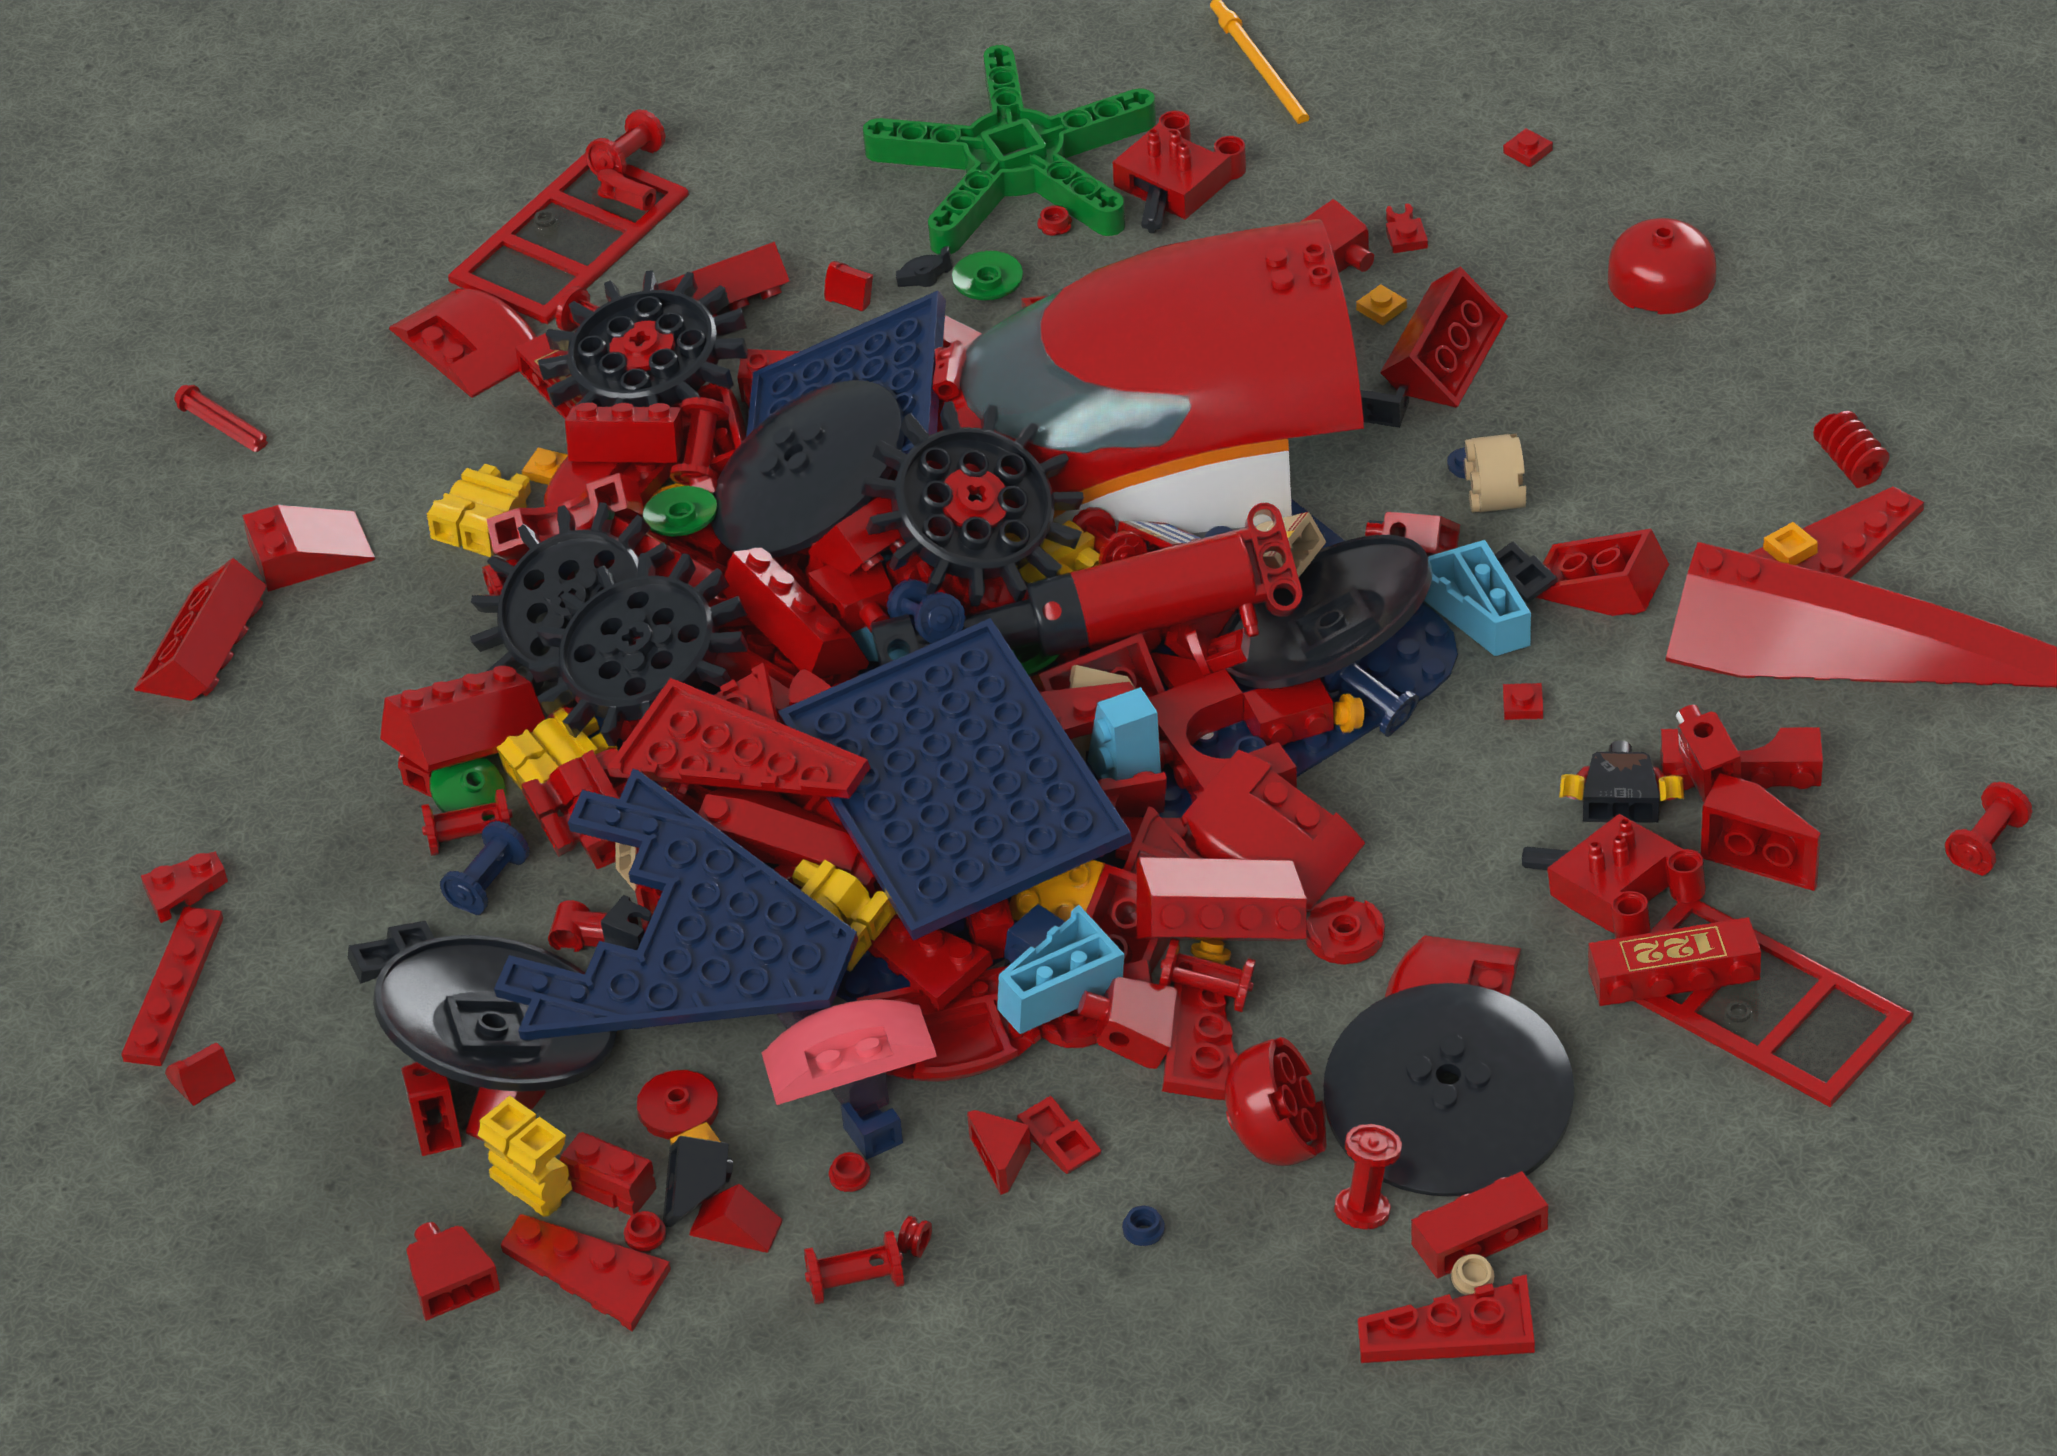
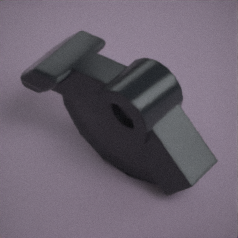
M943 247L938 256L923 255L905 263L900 270L896 271L898 287H931L935 285L937 277L942 272L948 273L953 269L949 247Z

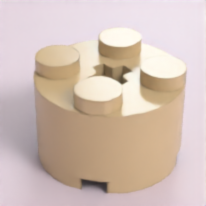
M1517 434L1495 435L1465 440L1466 458H1464V472L1466 481H1471L1472 490L1469 491L1471 512L1482 513L1526 507V486H1520L1523 485V474H1525L1524 461Z

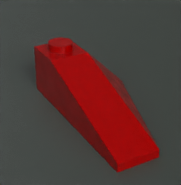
M721 787L705 795L698 813L706 821L765 863L797 867L805 859L820 866L824 860H827L835 865L836 869L853 874L860 856L859 850L846 829L768 791Z

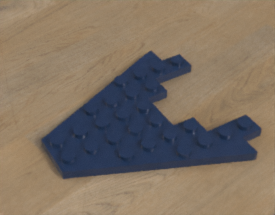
M632 769L620 799L582 790L568 825L572 832L639 848L628 874L630 883L662 890L663 892L638 950L599 941L585 974L509 955L494 988L498 998L529 1005L518 1029L520 1039L523 1040L824 1009L832 1006L858 942L857 931L639 770Z

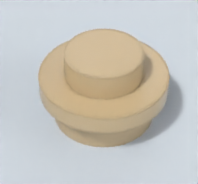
M1476 1254L1466 1255L1458 1259L1451 1271V1280L1454 1287L1464 1295L1473 1294L1475 1287L1493 1284L1495 1277L1491 1264L1484 1257Z

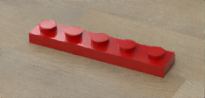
M183 907L121 1053L123 1062L154 1066L163 1065L222 924V911Z

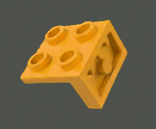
M1091 860L1013 895L1009 903L1013 920L1019 921L1037 904L1065 922L1071 917V911L1078 905L1086 912L1105 863Z

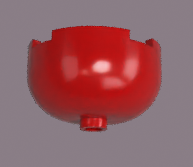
M1654 218L1641 221L1629 227L1615 241L1609 255V288L1620 302L1632 309L1637 307L1644 310L1657 311L1658 314H1675L1688 311L1708 299V295L1711 293L1716 282V256L1711 243L1700 230L1677 219Z
M1284 1037L1264 1041L1243 1051L1232 1063L1225 1082L1226 1115L1230 1127L1252 1155L1265 1163L1276 1166H1290L1314 1158L1318 1153L1324 1152L1327 1148L1323 1101L1316 1102L1313 1088L1306 1078L1312 1072L1298 1049Z

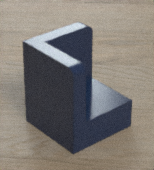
M850 1102L841 1105L843 1128L866 1160L903 1143L901 1119L893 1108L885 1112L877 1109L860 1117Z

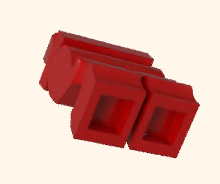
M616 748L602 751L596 755L593 750H590L583 754L582 757L557 767L549 775V779L545 783H540L538 779H534L521 784L523 795L539 823L541 822V827L558 857L573 850L576 844L581 841L580 838L585 836L584 834L570 831L568 825L582 790L620 799L626 783L614 789L608 778L610 775L607 770V766L617 754ZM570 807L567 814L562 817L558 816L557 812L559 809Z

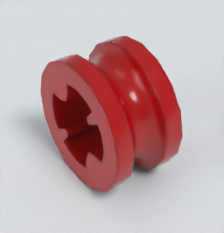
M908 1216L904 1220L897 1241L899 1252L907 1253L908 1250H911L914 1257L921 1258L931 1239L932 1223L927 1220L918 1223L916 1217Z

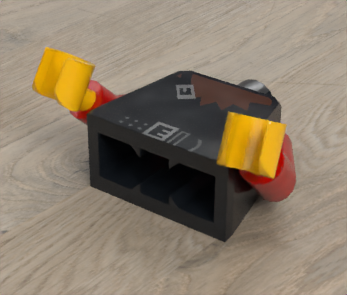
M1615 741L1609 746V752H1596L1592 754L1590 766L1582 767L1576 775H1562L1559 797L1564 798L1567 796L1570 799L1583 800V822H1609L1615 816L1621 814L1638 823H1659V799L1660 801H1670L1675 798L1684 799L1683 777L1676 775L1666 776L1658 767L1652 766L1649 754L1645 752H1632V746L1628 742Z

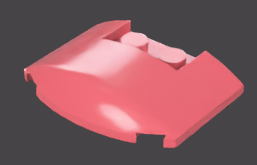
M883 999L847 1002L818 1011L789 1027L766 1050L761 1052L776 1105L937 1057L920 1006L907 1002Z

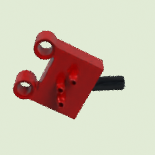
M1168 111L1161 115L1157 125L1112 162L1114 187L1146 201L1141 226L1144 229H1148L1149 233H1155L1156 229L1162 228L1165 210L1186 220L1231 180L1242 177L1246 172L1245 143L1239 137L1224 136L1214 143V152L1191 142L1190 118L1186 113L1182 111Z
M1621 814L1615 816L1570 851L1527 846L1524 847L1522 853V866L1524 868L1548 870L1551 896L1576 913L1615 935V938L1651 933L1648 901L1668 886L1671 897L1681 903L1696 902L1706 892L1704 862L1699 852L1692 849H1682Z

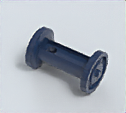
M916 579L904 580L897 584L893 591L890 592L887 601L889 617L909 614L913 628H916L919 632L918 634L926 641L934 643L962 631L965 622V611L960 601L954 596L943 592L928 595L926 594L927 584Z
M1361 659L1324 677L1323 685L1329 693H1335L1343 687L1356 698H1361L1366 706L1381 716L1383 719L1379 731L1386 737L1391 736L1409 720L1419 701V696L1411 690L1406 691L1400 697L1359 667Z
M492 821L487 824L482 831V839L485 846L463 873L449 871L441 879V892L454 907L480 915L488 906L485 890L507 863L521 865L529 857L530 848L527 841L515 828L504 822Z

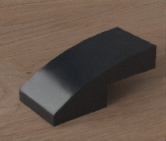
M1514 541L1494 554L1523 601L1527 603L1558 582L1557 577L1535 555L1529 557Z
M426 921L388 927L387 939L349 945L347 958L360 984L378 978L385 964L397 953L414 944L434 939V936Z

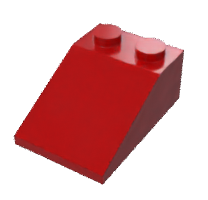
M276 505L242 515L249 547L263 581L267 585L268 592L375 560L355 511Z
M1652 529L1553 544L1543 564L1557 577L1558 582L1536 598L1610 616L1636 615L1646 611L1669 563Z
M1719 773L1703 804L1700 853L1703 859L1815 891L1818 880L1821 833L1760 785Z
M1105 864L1086 913L1124 953V964L1147 959L1152 973L1171 940L1137 939V874Z

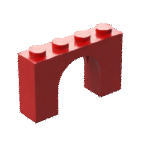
M1226 669L1148 697L1158 712L1159 741L1163 748L1165 764L1168 763L1173 769L1178 786L1181 789H1187L1191 795L1192 803L1230 760V758L1222 759L1204 755L1193 748L1192 745L1204 735L1244 720L1243 692ZM1279 742L1249 753L1270 763L1272 771L1297 788L1296 765Z

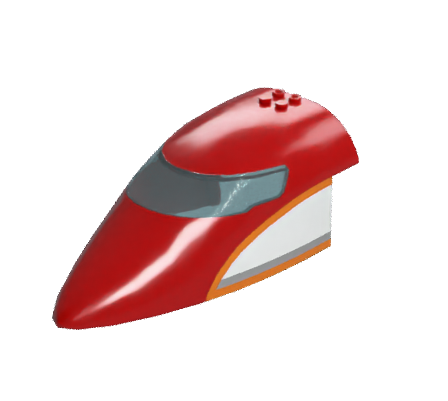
M1321 219L1308 220L1164 245L1088 273L1014 313L964 346L967 358L962 370L959 396L948 401L939 399L937 432L944 430L940 413L944 403L949 401L953 402L957 411L960 427L981 429L982 417L990 404L998 407V421L994 432L1004 435L1013 441L1032 422L1038 425L1033 444L1027 449L1040 464L1064 453L1069 458L1067 466L1062 473L1048 478L1052 491L1083 492L1084 496L1079 510L1054 511L1053 522L1063 524L1068 520L1072 521L1074 516L1083 509L1099 507L1113 517L1116 534L1119 521L1167 523L1197 537L1204 538L1210 529L1217 526H1226L1232 530L1245 528L1249 511L1259 503L1273 504L1279 509L1282 518L1292 516L1288 438L1364 429L1360 382L1352 329L1342 284ZM964 464L968 470L980 472L977 466ZM1002 467V469L1008 474H1018L1017 471L1011 467ZM892 471L888 480L895 481L898 471ZM1260 514L1253 518V524L1257 527L1259 524L1271 521L1272 519L1267 515ZM1148 541L1145 542V543H1146V546H1147V549L1152 548V547H1148V546H1149V542H1148Z

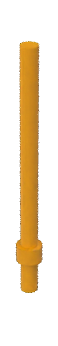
M1212 0L1210 8L1219 18L1218 23L1226 34H1231L1297 124L1309 121L1310 117L1242 28V21L1234 11L1229 10L1222 0Z

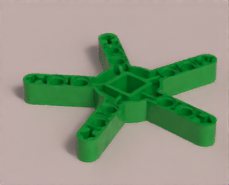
M995 45L987 48L983 56L991 113L980 117L970 126L885 118L869 120L863 126L865 155L871 161L966 170L967 174L928 218L930 249L934 253L940 254L941 249L948 246L950 253L953 254L963 246L1005 196H1022L1038 193L1054 205L1064 207L1069 215L1098 234L1114 236L1121 233L1125 228L1123 197L1065 158L1152 129L1156 124L1155 96L1147 89H1132L1050 117L1040 111L1023 107L1014 52L1008 46ZM1025 148L1024 150L1003 156L1004 154Z

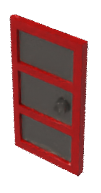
M584 153L448 275L449 282L464 289L479 290L493 295L515 311L548 325L555 318L559 301L567 290L573 286L587 289L687 198L689 192L683 186L627 164L625 177L656 189V202L654 206L648 211H642L616 200L602 198L597 194L601 181L590 170Z
M1700 900L1691 903L1677 902L1651 929V933L1733 920L1734 918ZM1755 929L1753 930L1761 950L1760 980L1634 1001L1828 1107H1831L1897 1034L1907 1024L1911 1023L1914 1015L1911 1011Z

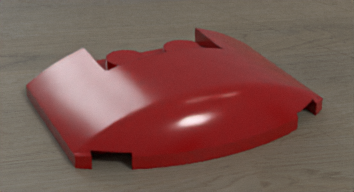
M457 288L389 327L390 331L471 398L519 372L515 347L536 337L529 324L513 308L493 295L474 289Z
M684 445V450L677 463L568 462L567 456L559 465L547 486L544 495V505L547 507L569 501L582 494L586 490V484L621 473L638 482L644 506L645 502L670 477L671 467L684 461L686 446Z
M1237 750L1182 815V824L1184 827L1187 824L1189 825L1192 835L1196 840L1194 846L1204 859L1293 861L1306 896V912H1310L1364 847L1365 842L1337 812L1332 815L1272 771L1270 763L1244 751Z
M1425 935L1406 952L1396 966L1390 978L1385 997L1416 986L1439 983L1480 986L1510 997L1521 948Z
M1008 966L985 970L940 1011L931 1004V1000L926 994L920 995L911 986L857 998V1001L883 999L919 1005L937 1057L882 1074L925 1082L963 1079L996 1069L1020 1056L1032 1044H1036L1041 1039L1038 1026L1019 1034L997 1009L999 974Z

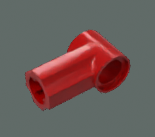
M574 900L561 902L557 906L548 935L549 944L555 950L572 948L575 949L574 952H579L583 946L597 947L599 941L605 942L601 920L607 913L591 912L585 904Z

